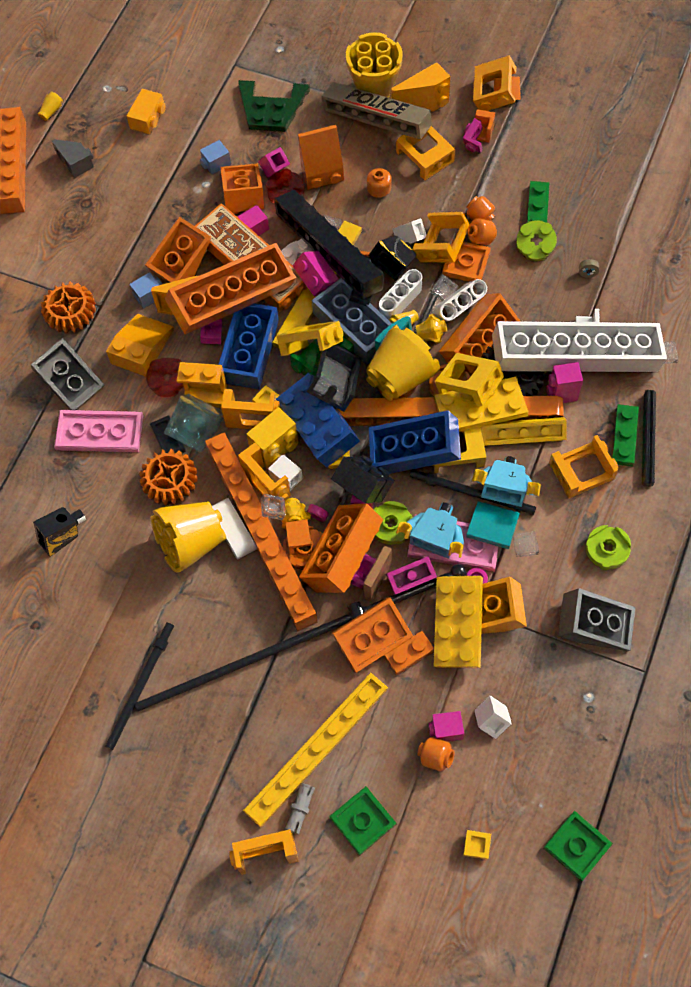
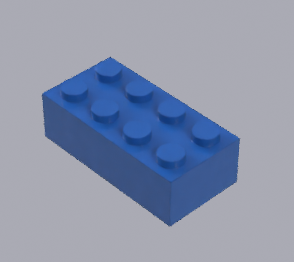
M252 304L234 312L219 361V365L223 367L226 384L260 390L279 322L277 307Z
M307 373L277 397L276 400L280 402L284 412L296 423L297 431L317 460L328 467L358 444L360 440L336 407L306 392L311 379V374Z
M448 410L369 427L370 459L373 461L372 465L376 468L381 467L390 474L461 460L458 418Z

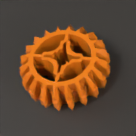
M71 281L68 285L62 282L60 287L54 285V290H48V295H44V301L41 302V313L44 321L52 329L55 328L58 332L63 330L66 334L69 330L75 333L76 328L83 330L82 325H89V320L94 319L93 313H96V302L92 293L85 286L81 287L79 283L73 285Z
M162 449L160 455L154 452L153 459L147 457L148 464H142L143 471L139 473L141 478L139 482L143 487V492L147 494L150 500L154 499L157 504L162 500L164 505L171 501L175 505L176 499L183 502V495L190 497L191 493L189 490H195L194 483L198 479L194 462L189 459L187 454L182 455L180 450L174 454L172 449H170L169 453H166ZM165 472L168 476H171L172 482L169 478H166ZM184 475L183 480L177 485V482H178V481L182 478V476Z

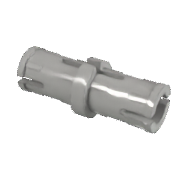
M300 784L295 803H292L290 807L292 811L285 830L290 829L293 834H300L305 815H308L310 811L308 806L315 791L314 787L310 788L308 784Z

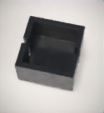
M355 455L353 457H343L331 477V480L364 503L382 502L395 481L389 477L390 473L381 467L376 468L372 465L373 461L363 455L361 457Z

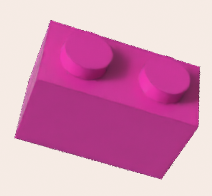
M319 251L303 252L292 265L313 296H318L339 280Z
M579 362L553 366L552 373L549 375V385L546 386L547 396L562 397L563 403L578 401L583 383Z
M429 556L385 574L395 595L437 577Z

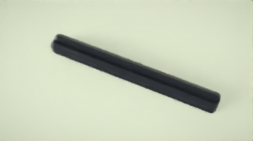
M645 390L642 485L652 487L655 483V390Z

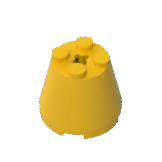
M367 33L358 36L359 39L348 45L346 50V65L356 89L389 98L391 88L394 87L402 65V48L398 42L395 43L383 33Z
M394 325L387 332L366 369L368 377L366 380L372 387L375 388L377 386L387 400L392 401L393 398L397 399L433 377L439 371L440 364L437 359L433 360L428 351L430 347L417 334L408 328L401 330L397 325Z
M209 501L161 507L153 510L154 515L150 516L157 544L160 543L162 551L167 555L164 558L165 561L176 573L187 569L227 539L220 525V522L223 521L221 513L218 509L214 510Z

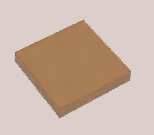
M386 546L382 548L364 581V598L371 603L386 577L385 574L388 573L392 566L391 548Z

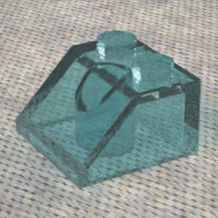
M190 394L181 395L164 433L202 452L206 447L205 441L212 438L217 432L223 419V413L221 410Z

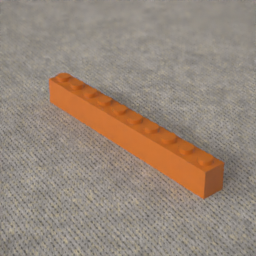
M225 432L206 440L208 453L257 547V551L297 632L317 623L316 612Z

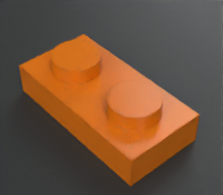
M420 631L386 653L384 658L395 674L399 675L433 653L434 647L423 631Z

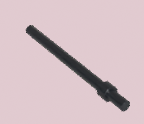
M414 469L411 470L410 477L424 481L426 485L433 487L437 485L532 515L535 513L536 506L523 503L522 507L481 498L483 490L437 477L438 474L431 472L427 474Z
M166 622L160 636L156 637L152 645L154 648L105 745L106 748L114 750L134 709L135 703L138 701L162 651L164 652L168 646L167 640L174 628L173 624Z

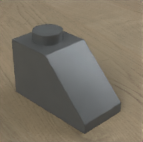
M56 139L52 141L56 154L74 178L94 168L92 162L93 154L89 148L85 149L80 142Z

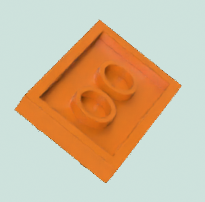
M391 597L384 599L332 632L334 639L356 673L413 637Z

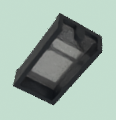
M338 345L323 351L319 350L316 354L313 372L306 392L344 412L355 396L362 358Z

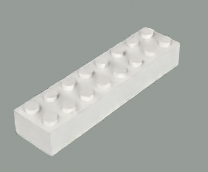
M498 321L492 333L495 361H499L502 371H552L555 365L579 362L581 372H658L667 360L660 323Z

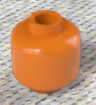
M382 168L370 171L367 175V190L369 194L376 198H382L390 193L392 185L390 173Z
M484 196L474 197L466 206L468 209L467 216L472 221L477 218L492 221L495 218L493 214L495 206Z
M477 218L470 223L467 235L471 243L487 246L496 238L497 229L492 221Z
M430 737L425 743L422 742L420 744L418 756H420L421 764L424 767L442 772L446 768H450L453 763L455 751L449 742Z

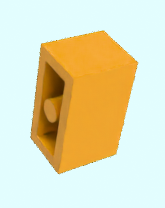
M141 89L126 116L130 129L151 134L153 128L158 124L160 115L165 112L166 104L162 94Z

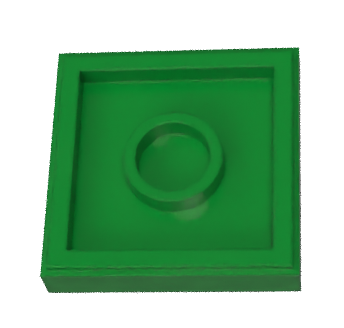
M367 786L329 816L330 820L359 856L397 825Z
M574 810L543 849L582 882L613 843Z

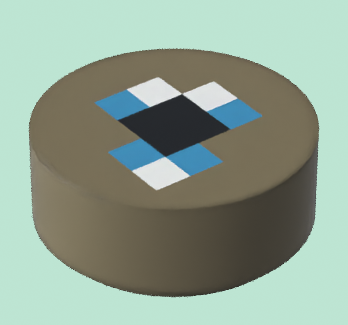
M587 259L579 264V274L582 277L591 278L599 273V263L596 260Z

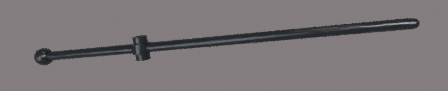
M455 564L449 572L438 577L467 576L463 565ZM437 577L390 596L393 603L396 604L436 587ZM383 600L366 607L362 606L360 601L354 602L348 606L349 613L347 615L136 702L134 708L137 711H141L339 628Z

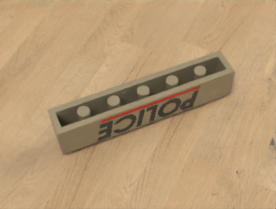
M333 82L322 95L324 109L327 112L420 140L432 126L429 109Z

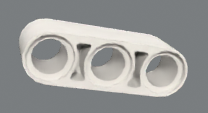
M415 269L408 270L380 299L379 312L390 319L392 315L402 313L422 290L421 272Z
M480 279L466 283L433 309V314L438 319L445 320V322L453 320L487 293L486 283ZM473 286L476 287L477 294L473 292ZM458 297L461 298L462 305L458 303ZM443 308L447 311V317L442 313Z
M229 498L212 505L214 510L218 509L221 513L223 521L220 522V525L226 534V542L236 559L238 560L257 550L252 537Z

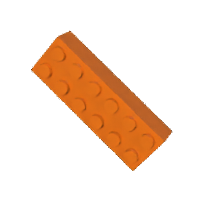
M21 107L0 109V214L25 212L26 120Z
M274 243L170 288L165 300L184 334H188L291 287L296 276L277 243Z

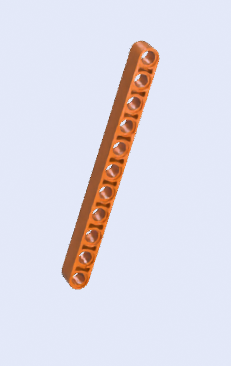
M523 396L528 409V416L509 421L564 417L563 398L559 396ZM434 397L393 398L392 401L386 398H353L344 412L338 409L349 426H378L438 413Z

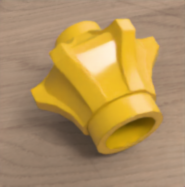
M430 314L424 322L416 325V332L422 340L433 341L437 344L442 342V336L444 332H447V325L445 320H440L435 314Z
M288 498L284 501L282 510L276 516L277 519L283 522V529L286 530V522L311 519V514L305 511V504L300 503L296 498Z

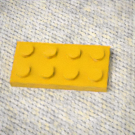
M516 377L501 380L483 406L476 405L472 395L450 391L434 395L438 412L448 410L458 418L459 432L528 416V409Z
M482 576L437 577L434 639L435 668H481Z

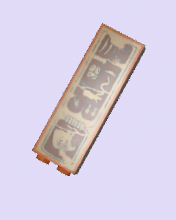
M222 203L195 225V227L212 237L207 250L224 265L269 246ZM289 262L288 264L296 276L291 287L263 299L270 306L277 307L278 313L283 309L289 308L293 300L300 296L303 290L307 289L306 284Z

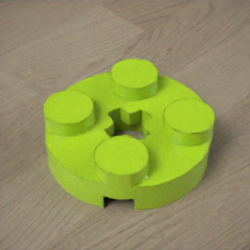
M530 221L522 225L517 234L516 245L520 254L522 253L526 259L542 261L554 251L557 237L551 224L543 221ZM537 236L542 241L539 242V245H535L534 242H531V239Z
M387 501L378 508H374L373 510L384 519L374 538L390 545L405 542V534L402 532L396 534V531L401 522H407L413 518L407 507L396 501ZM394 519V523L397 525L388 527V524H385V522Z
M602 525L590 533L585 549L589 559L602 570L615 569L622 566L628 560L631 552V540L621 528ZM604 543L612 544V551H606Z

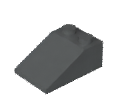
M63 338L31 364V369L70 410H76L104 386L102 381Z
M580 588L563 594L558 637L582 644L631 651L635 607Z

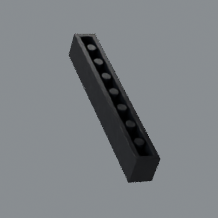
M292 190L275 198L276 214L313 251H319L328 265L362 299L383 290V272L374 266L371 260L366 258L357 247H354L347 237L343 236L335 226H332L323 215L317 212L315 207L310 205L302 195Z

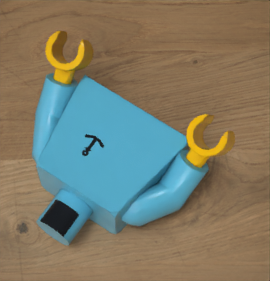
M512 456L505 457L504 461L496 460L493 466H488L484 470L475 469L471 480L484 485L481 498L522 507L525 494L539 496L541 484L532 482L525 473V467L516 464L517 460Z
M442 502L439 510L428 508L425 513L421 512L407 522L399 524L396 534L399 532L404 533L405 539H408L410 535V544L448 559L451 553H457L459 558L462 557L463 534L461 527L457 525V518L451 516L453 510L451 504Z

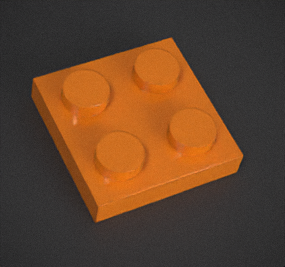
M463 242L455 262H445L442 276L468 282L477 279L482 280L491 248Z

